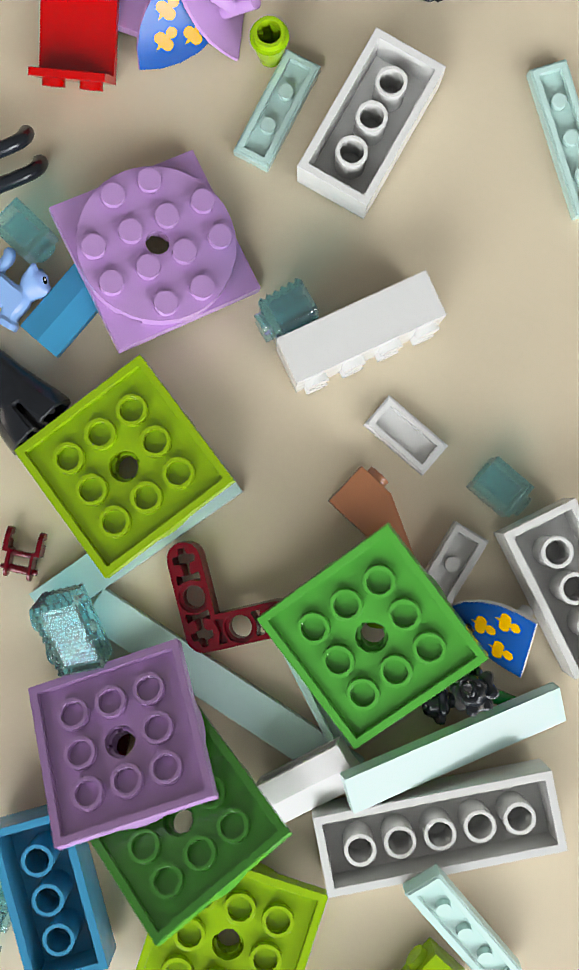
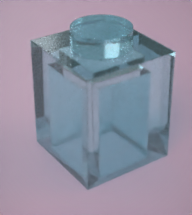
M17 197L0 213V237L29 264L42 263L53 254L56 248L55 244L59 239Z
M497 456L487 461L466 488L500 517H510L512 514L518 516L531 501L528 495L534 489V486Z

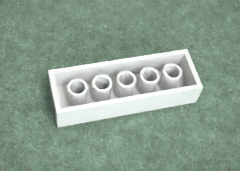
M540 758L433 779L355 814L349 807L347 797L332 799L312 809V818L328 898L403 884L436 863L446 875L568 851L552 770Z

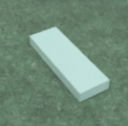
M286 49L233 150L234 156L268 173L320 74L321 66Z

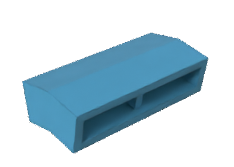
M75 263L20 325L57 358L64 353L98 313Z

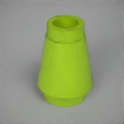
M274 16L260 18L253 24L250 30L251 45L258 55L260 62L265 67L272 68L279 64L289 42L287 26L283 21Z

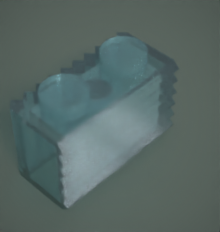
M295 278L294 283L288 282L287 288L281 286L280 292L274 290L273 295L267 294L265 300L259 298V312L254 315V318L256 320L255 324L265 342L273 340L276 345V338L318 320L319 311L302 280Z
M80 583L77 586L73 585L63 589H53L50 592L46 591L40 595L29 610L31 625L36 632H39V636L42 637V643L46 645L47 659L52 665H55V669L58 670V676L63 677L104 668L113 649L84 584Z

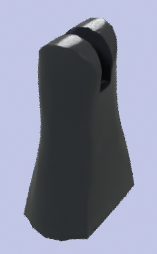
M0 349V436L11 452L16 455L14 450L68 410L71 400Z

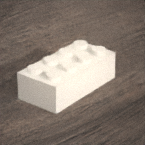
M376 27L297 165V182L364 219L439 88L446 66Z
M425 270L276 338L277 352L295 391L298 392L304 389L306 394H310L327 386L329 377L340 373L341 377L345 378L362 370V365L366 364V360L375 357L377 362H380L397 354L398 349L403 347L402 344L411 341L412 346H415L434 336L433 333L440 329L438 325L447 314Z
M562 498L493 533L537 621H539L538 623L562 672L576 680L579 678V504L576 498Z

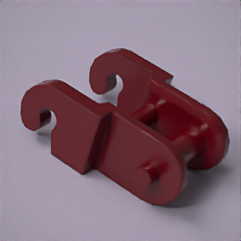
M8 526L2 550L7 551L4 563L0 565V568L3 569V576H8L10 572L26 575V580L32 581L33 576L38 574V570H35L37 560L44 557L46 546L43 544L47 540V534L40 533L35 553L24 552L13 547L14 539L11 537L15 533L16 528ZM14 555L29 558L28 567L12 564Z

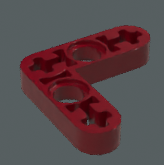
M190 540L179 542L169 549L167 566L188 645L194 651L209 653L271 639L266 631L261 632V624L257 620L259 616L256 610H259L261 615L283 598H276L220 612L203 548L197 542ZM183 548L187 554L193 553L194 561L189 563L191 575L199 572L200 578H193L183 582L182 577L189 575L187 564H180L178 556L184 553ZM190 586H198L204 591L205 601L201 607H195L188 602L186 593ZM206 610L209 611V615L202 618L204 628L212 630L214 636L208 639V644L205 638H198L197 632L202 629L201 618L192 619V615H198ZM243 615L250 620L252 629L249 635L240 636L234 632L232 621L235 616Z

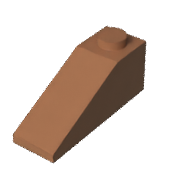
M362 466L359 467L328 502L366 537L389 522L414 555L393 497L385 488L389 482L372 466L368 471Z

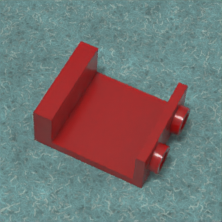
M40 0L39 67L28 66V75L42 78V86L65 88L66 81L80 82L79 89L98 92H103V84L116 85L119 0Z

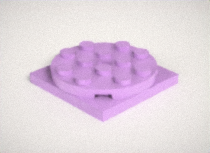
M193 150L153 166L137 167L120 172L103 182L96 189L49 207L50 215L119 354L252 296L261 289L236 239L230 215L224 204L213 192ZM151 236L160 237L168 242V249L163 254H153L146 248L145 243Z
M177 638L28 688L55 849L62 850L120 830L143 827L156 822L168 814L219 798L206 746L204 720L195 701L182 643ZM126 734H132L136 738L133 749L127 756L120 755L117 751L119 739Z

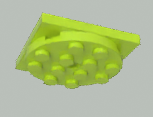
M138 355L14 450L105 578H110L157 541L175 532L190 516L236 482L199 433L193 422L184 413L141 355ZM128 457H133L138 461L136 476L124 479L119 472L120 463Z
M259 862L247 872L231 891L210 903L161 946H155L149 934H147L136 970H305L328 899L327 889L278 874L272 868ZM225 929H234L240 939L235 945L227 946L220 942L218 934Z

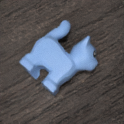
M7 247L0 258V324L16 333L19 329V320L29 311L32 303L36 300L44 299L52 288L49 276L44 272V269H38L36 263L29 265L21 277L20 284H16L6 275V271L14 264L16 251L13 248Z

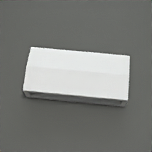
M339 736L261 776L256 784L286 823L344 794L345 790L340 772L357 766L360 762L352 754L343 737Z

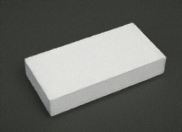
M390 395L363 425L420 475H424L448 447L445 442Z

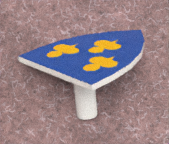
M484 599L464 600L451 604L464 623L472 625L474 629L473 635L488 653V657L504 669L521 678L539 622L532 618L533 610L527 605H521L516 610L505 604Z

